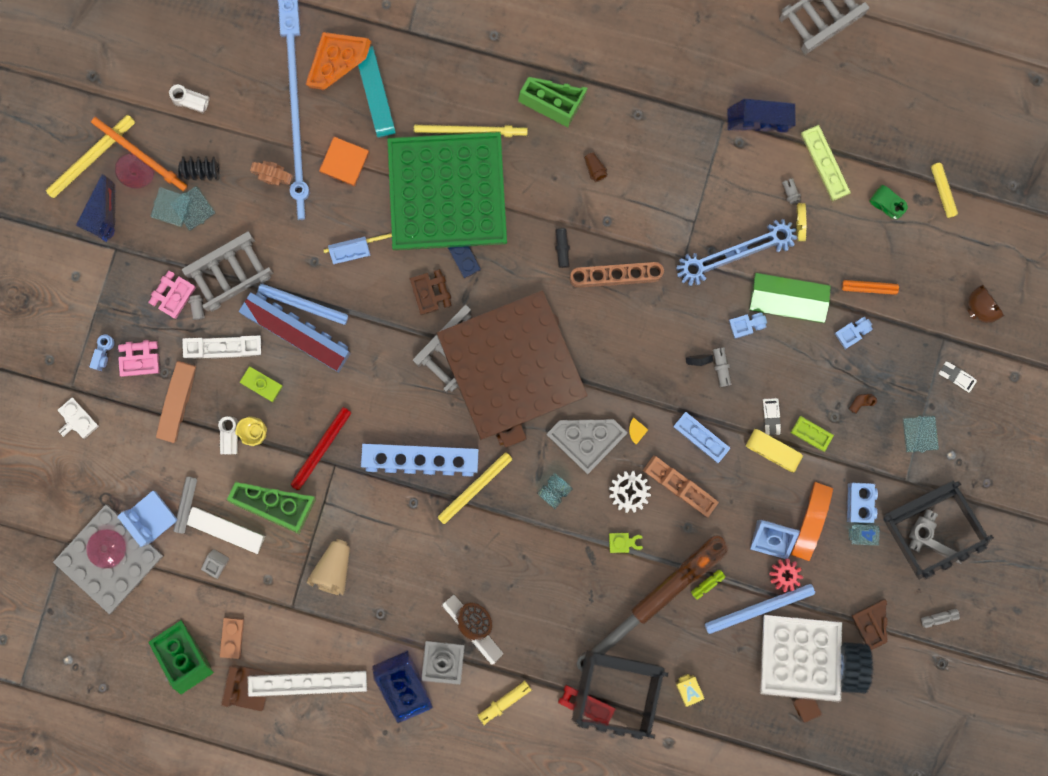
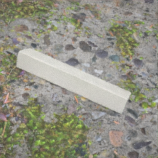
M192 507L187 525L256 554L259 553L265 539L264 535L197 507Z
M453 595L442 606L458 624L456 614L463 604ZM489 635L480 641L471 640L491 664H494L503 655V652Z

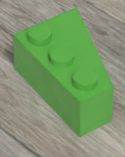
M528 77L520 91L518 102L569 127L586 96L588 88L571 87L570 84L561 85L548 80Z

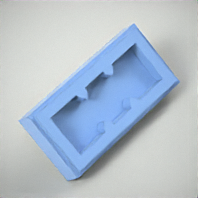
M366 237L328 245L333 264L370 256Z

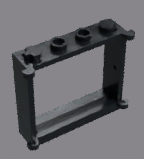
M953 480L884 515L883 520L918 580L922 578L925 580L935 575L936 571L940 569L945 571L953 566L952 563L958 560L963 562L970 558V554L977 552V554L987 549L989 542L994 539L993 535L987 536L958 488L961 485L960 481L954 482ZM953 496L980 542L922 570L896 524Z
M587 650L571 720L577 724V727L589 729V726L596 727V731L607 733V730H613V734L625 736V733L631 734L632 738L643 739V736L655 739V735L651 734L663 676L668 677L669 673L664 672L665 668L659 665ZM595 665L651 676L640 729L583 719Z

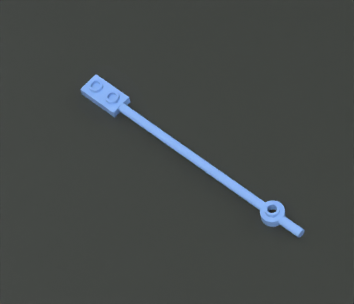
M278 0L281 37L287 36L295 168V182L290 187V194L297 201L298 220H304V200L308 198L310 190L307 184L303 182L296 74L294 36L300 35L298 0ZM301 187L302 192L296 193V189Z

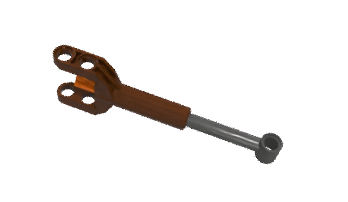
M719 535L709 538L677 570L631 609L633 614L591 651L605 654L640 622L645 624L689 584L704 575L726 555L728 548L724 538ZM721 543L722 547L720 549H713L714 544ZM586 652L582 653L577 661V667L581 672L583 669L581 660L585 658Z

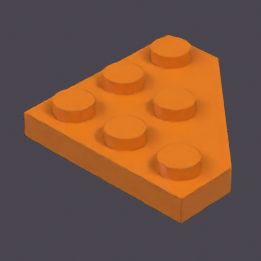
M323 32L306 85L309 88L325 90L366 59L372 41L368 38Z

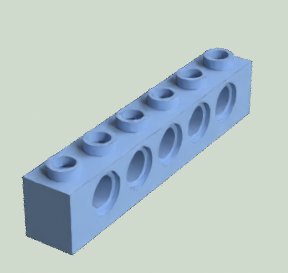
M362 444L361 467L366 468V472H377V468L385 469L387 473H396L397 469L404 470V473L416 474V470L424 471L423 474L435 475V471H443V475L454 476V472H462V476H473L474 473H478L479 449ZM381 453L387 456L384 464L377 462V456ZM400 454L406 456V462L403 465L396 463V457ZM418 455H423L426 459L422 466H418L415 463V458ZM437 456H442L445 459V463L441 467H437L434 464ZM456 457L464 459V465L460 468L455 467L453 464Z

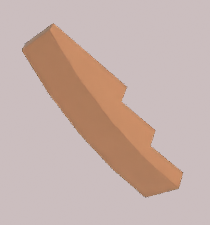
M177 361L164 402L156 438L172 443L177 441L180 423L183 421L186 404L189 402L196 366Z
M653 455L643 469V472L707 518L719 503L657 456Z

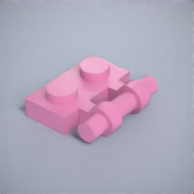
M168 270L165 277L162 276L160 279L161 283L156 291L153 290L152 297L148 303L155 306L160 300L162 303L158 309L177 319L196 287L181 277H178L174 283L171 280L175 274ZM167 286L171 287L166 297H164L162 294Z
M143 340L141 343L126 342V344L118 345L119 352H126V357H119L121 377L160 373L159 354H151V349H158V341L150 342V340ZM143 350V355L134 356V351Z

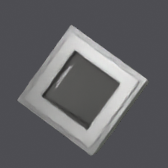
M212 550L207 555L201 570L218 579L229 558L216 550Z

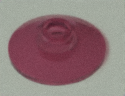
M127 154L117 161L115 174L118 180L125 186L142 188L152 181L154 169L134 154Z
M109 529L97 531L90 537L87 543V556L97 567L112 568L118 565L125 556V541L116 531ZM103 545L107 546L105 553L101 550Z

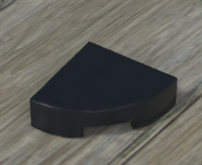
M713 355L686 357V364L703 366L713 361Z

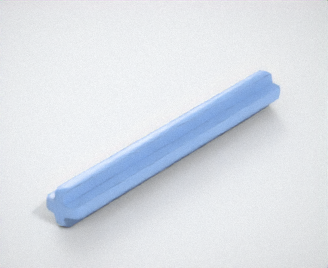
M260 284L258 288V293L343 325L347 323V314L265 284Z

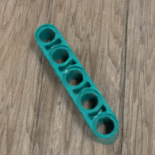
M370 46L366 59L358 64L377 138L396 134L374 48Z

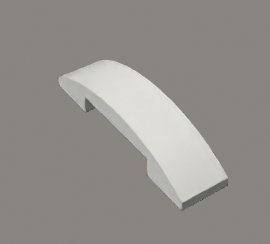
M261 336L183 339V358H231L261 355Z

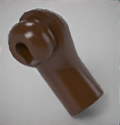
M859 394L848 409L852 413L857 414L861 406H874L877 403V398L872 394Z

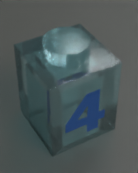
M852 525V529H849V540H852L851 544L879 546V526Z

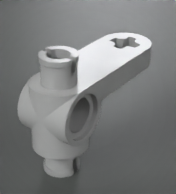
M926 509L924 516H919L916 523L910 529L909 538L912 540L908 545L909 549L919 553L923 545L946 558L958 553L933 540L934 530L937 526L934 521L938 514ZM921 527L926 531V535L923 538L918 535Z

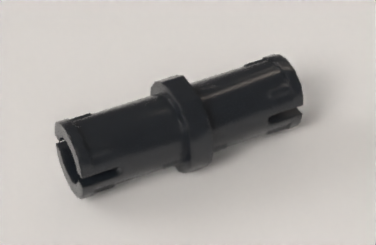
M559 228L556 229L557 246H555L558 267L567 268L569 267L568 250H570L567 240V229Z

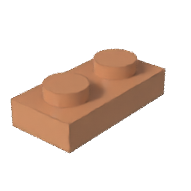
M224 618L220 657L240 659L244 619Z

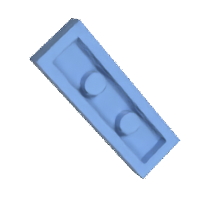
M687 412L673 426L716 463H719L730 450L729 446Z

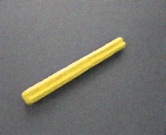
M126 115L112 129L122 136L135 124V121L129 115ZM107 134L102 137L46 189L49 196L55 198L105 152L115 140Z

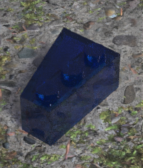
M743 99L727 108V130H777V132L784 133L796 126L794 103Z

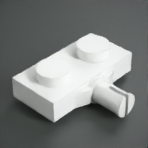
M71 398L58 409V412L67 423L58 430L63 437L73 429L85 439L99 427L74 398Z

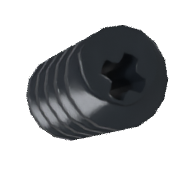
M182 156L178 166L179 180H182L183 176L185 180H190L191 176L193 180H197L198 177L201 180H205L207 176L210 181L214 177L219 181V163L215 157H212V161L209 162L208 157L205 156L204 162H201L200 156H197V160L194 162L192 156H190L189 161L186 162L185 157Z

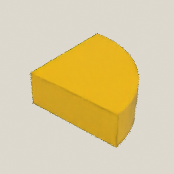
M633 418L630 422L629 434L631 440L636 445L648 429Z

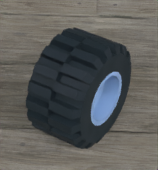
M844 642L841 645V692L866 694L871 686L873 677V655L871 648L868 644Z

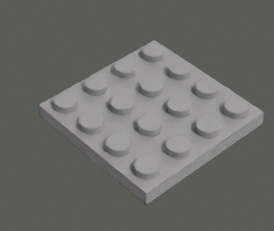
M106 504L53 563L108 614H112L164 555L151 543L140 547L117 517L119 514Z

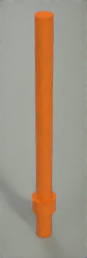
M97 117L92 119L91 123L162 175L169 184H174L183 192L187 189L188 185L179 180L174 172L166 170Z

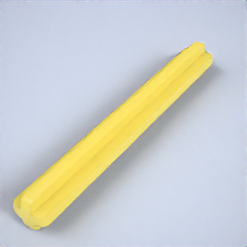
M504 453L438 516V519L443 524H446L512 461V457L508 453Z

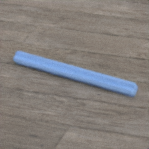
M808 584L705 623L706 631L708 634L810 597L815 594L812 584Z

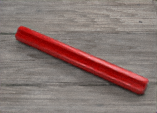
M345 407L340 410L292 481V488L298 491L301 489L351 415V411Z

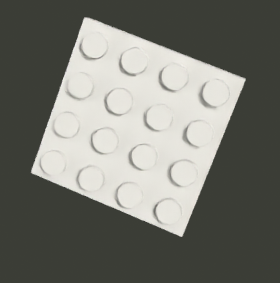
M764 615L760 694L839 702L841 700L842 623Z

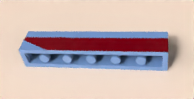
M250 292L239 313L338 373L340 372L351 354L347 350L348 346L340 341L337 344L331 341L332 337L323 331L319 334L314 331L315 326L308 322L305 324L299 322V317L291 312L286 314L282 311L283 307L273 302L271 305L266 302L267 298L257 292L254 295Z

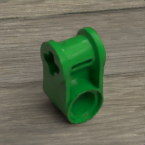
M880 185L869 200L875 208L881 210L892 219L901 218L908 209L907 202L885 185ZM896 206L900 208L898 212L894 210Z

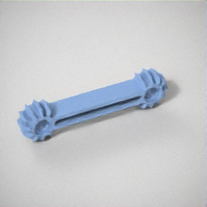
M784 219L781 220L780 224L775 220L773 225L769 224L767 226L770 233L703 259H696V253L693 254L692 259L689 254H686V260L681 258L679 260L681 265L676 267L677 270L681 271L677 276H684L681 281L682 283L689 280V286H692L693 280L696 285H699L700 280H706L705 275L702 273L774 245L777 246V252H780L782 248L784 251H787L788 246H794L792 240L797 239V236L793 235L796 232V228L790 229L792 223L789 222L785 225ZM783 232L785 239H778L776 233ZM766 239L771 241L750 250L747 248ZM722 256H726V259L721 260L708 266H703L704 263L720 258ZM688 266H695L697 273L691 274L688 271Z

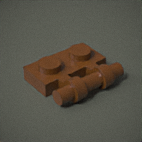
M441 270L434 271L435 278L431 280L428 273L409 278L421 315L439 310L437 302L443 301L444 308L452 306L450 301L451 295L450 292H447L445 276H442ZM438 285L440 295H434L432 286Z

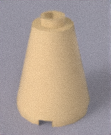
M339 539L336 542H331L308 577L307 584L313 587L315 583L318 585L319 590L331 594H344L350 552L347 542Z

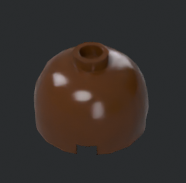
M982 284L971 292L968 297L970 309L967 311L973 320L977 318L983 323H993L1002 318L1004 314Z

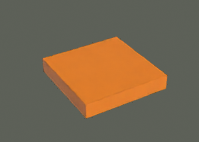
M334 137L319 171L355 186L369 151Z

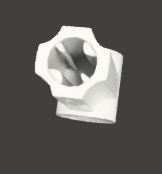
M174 85L169 91L173 103L177 106H185L204 113L207 109L209 97L185 89L182 85ZM178 92L184 93L180 99L175 98Z
M227 416L219 421L220 454H238V435H236L235 431L239 421L235 417ZM227 420L233 422V428L230 431L225 428Z

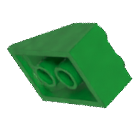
M182 620L148 642L171 687L180 695L214 673L207 658Z

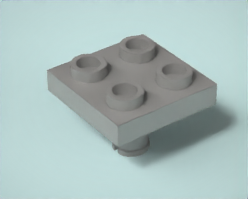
M426 641L422 681L461 684L465 645Z

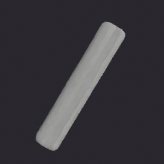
M186 477L176 517L177 522H175L173 529L176 533H185L197 483L196 478Z

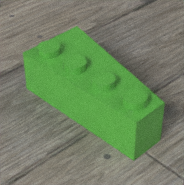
M235 482L227 501L300 535L316 498L309 495H300L298 493H289Z

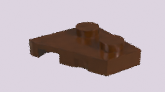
M886 599L851 615L864 643L868 644L871 650L887 643Z

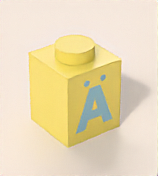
M689 674L678 678L679 681L675 684L686 707L704 699L697 680L693 675L689 676Z

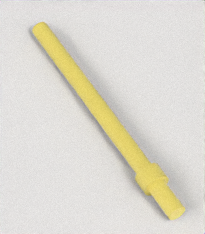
M414 125V132L454 134L501 132V135L505 137H512V135H527V128H513L509 125H505V127Z

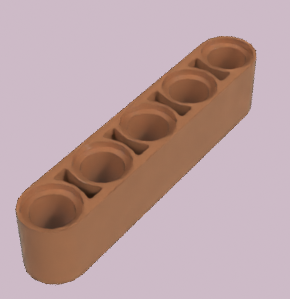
M657 262L580 267L572 270L570 283L578 288L651 283L661 279L664 269ZM636 269L640 272L641 276L634 278L630 272ZM650 269H658L659 276H652L649 272ZM613 271H619L622 277L620 279H614L611 273ZM595 272H599L603 278L596 281L592 275ZM580 273L583 275L584 280L577 282L573 276Z

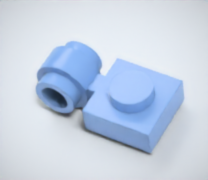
M758 313L751 316V321L748 314L730 319L729 324L734 339L753 334L752 327L756 331L767 328L766 316H763V313Z
M863 317L855 322L856 328L851 322L835 333L844 349L862 339L859 333L865 335L873 330L869 319Z
M106 334L98 338V346L94 350L89 368L102 371L106 367L108 362L106 350H110L114 346V339Z

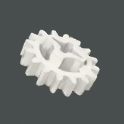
M625 471L624 477L618 474V481L612 480L615 486L609 487V490L613 491L609 498H615L612 504L618 503V510L624 507L625 513H628L629 508H631L634 513L636 512V507L641 510L643 509L642 503L648 504L645 498L651 496V494L647 493V490L651 487L645 486L648 480L642 481V474L636 477L635 471H632L631 475H628ZM628 479L627 485L619 487L623 480ZM636 481L641 485L642 490H638L635 485ZM629 486L632 487V491H635V494L631 495L630 498L625 493ZM617 493L624 497V503L619 500ZM641 497L638 503L632 505L634 498Z

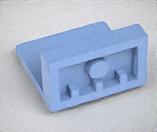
M156 491L149 493L132 509L123 511L117 516L140 547L153 542L177 522V518Z

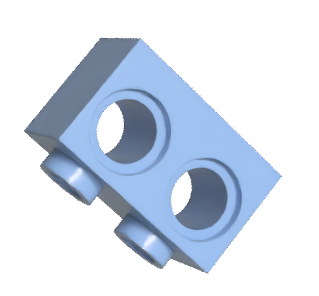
M848 483L847 522L874 523V519H877V508L874 507L875 500L878 497V490L875 488V484ZM861 488H864L867 491V496L865 499H862L859 496V491ZM862 507L867 512L864 518H861L858 513Z

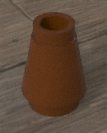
M594 152L587 154L584 159L590 178L594 182L605 179L608 175L606 167Z

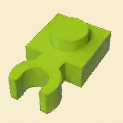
M609 533L610 553L629 552V547H633L636 550L643 549V546L635 545V540L642 539V536L635 535L632 539H629V533Z

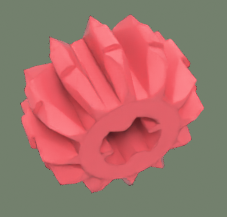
M785 559L784 563L782 560H778L779 567L774 564L772 565V568L776 571L769 572V575L775 576L770 582H777L776 589L782 586V591L786 592L788 587L791 591L794 590L793 583L800 586L797 578L802 579L803 576L797 575L802 570L800 567L794 569L797 562L793 561L790 564V560ZM785 570L790 574V578H786V581L785 577H782V573H786Z

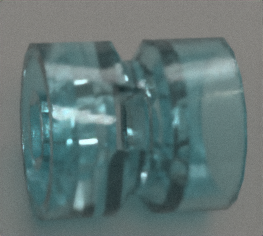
M554 473L548 479V485H543L537 494L551 507L556 509L562 502L561 498L566 497L573 488Z

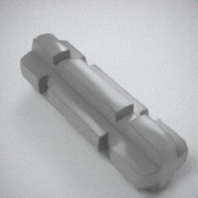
M952 609L948 612L945 611L931 615V617L921 618V623L924 628L932 627V625L936 626L950 622V620H958L960 615L957 609Z

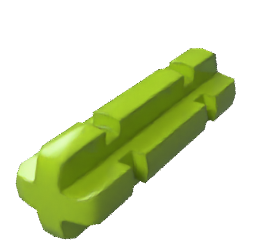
M717 570L713 576L708 577L699 584L698 588L696 587L691 591L695 599L701 598L703 593H707L718 584L717 582L725 579L724 573L721 570Z

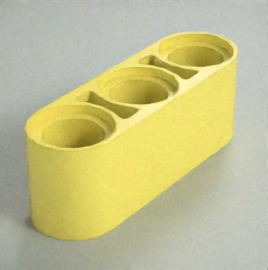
M754 429L745 445L750 450L793 473L803 458L801 453L757 429Z

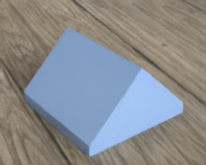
M757 520L750 549L788 559L799 535V530Z

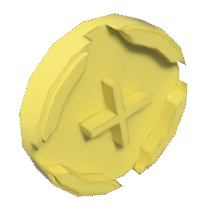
M805 203L797 204V238L799 241H806Z

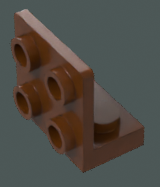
M239 665L230 666L221 706L230 707L234 705L263 711L267 696L248 695V676L272 675L271 672Z

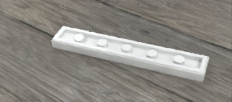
M366 671L248 676L249 696L367 691Z

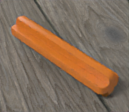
M844 280L842 282V290L896 295L899 292V285Z

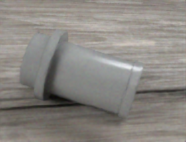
M789 179L791 187H789L787 180L784 181L782 184L788 197L786 199L787 202L795 204L801 201V194H798L794 179Z
M201 295L189 297L188 303L191 305L193 320L205 318Z

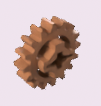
M264 160L262 164L252 162L250 172L257 175L258 180L270 185L279 186L280 183L288 185L292 178L291 174L284 171V167L273 162Z

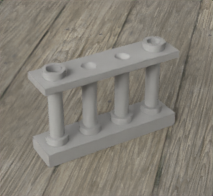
M801 0L793 6L791 4L786 6L781 11L782 14L779 20L782 22L789 18L804 39L801 51L806 55L865 15L869 10V6L866 2L859 6L853 0H844L850 8V13L844 16L839 13L831 0H821L835 19V23L829 26L828 24L825 25L810 4L813 0ZM804 7L819 28V34L816 36L810 35L795 15V12Z
M249 231L182 269L187 278L196 280L208 301L202 305L206 311L217 310L221 307V303L258 282L268 281L271 278L270 275L274 274L269 267L264 270L251 247L255 240ZM241 249L245 250L258 273L247 279L235 258V252ZM223 259L229 261L241 282L232 289L218 266V262ZM207 268L213 271L225 292L214 298L202 277V271Z
M465 304L442 330L471 319V315H469L471 309ZM436 335L413 359V362L418 367L426 365L446 384L443 390L446 393L449 390L453 392L458 387L455 378L451 379L431 360L432 357L430 355L434 351H439L445 356Z

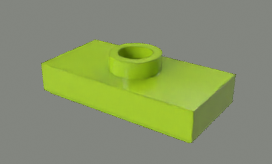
M250 366L239 382L271 402H274L283 387Z
M799 416L790 432L822 452H825L834 436L802 416Z

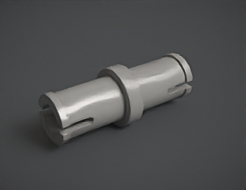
M725 347L713 349L716 363L714 368L715 371L717 370L719 386L732 385L728 370L730 365L727 364Z

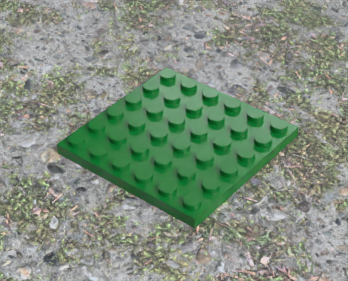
M501 132L387 138L393 250L507 244Z

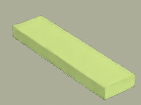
M817 125L802 132L801 136L831 200L835 201L850 194L851 192L820 126Z

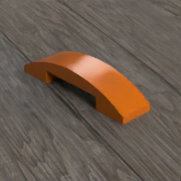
M814 482L799 535L790 555L810 561L826 519L833 488Z

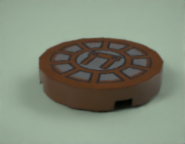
M467 603L457 611L458 629L468 639L480 641L491 633V617L485 608L479 604Z

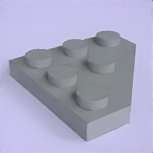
M614 419L559 420L546 435L588 475L628 432Z

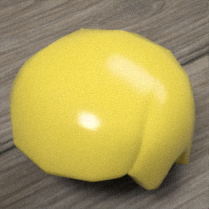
M247 417L237 423L235 433L240 437L243 444L255 446L265 440L267 428L261 419Z

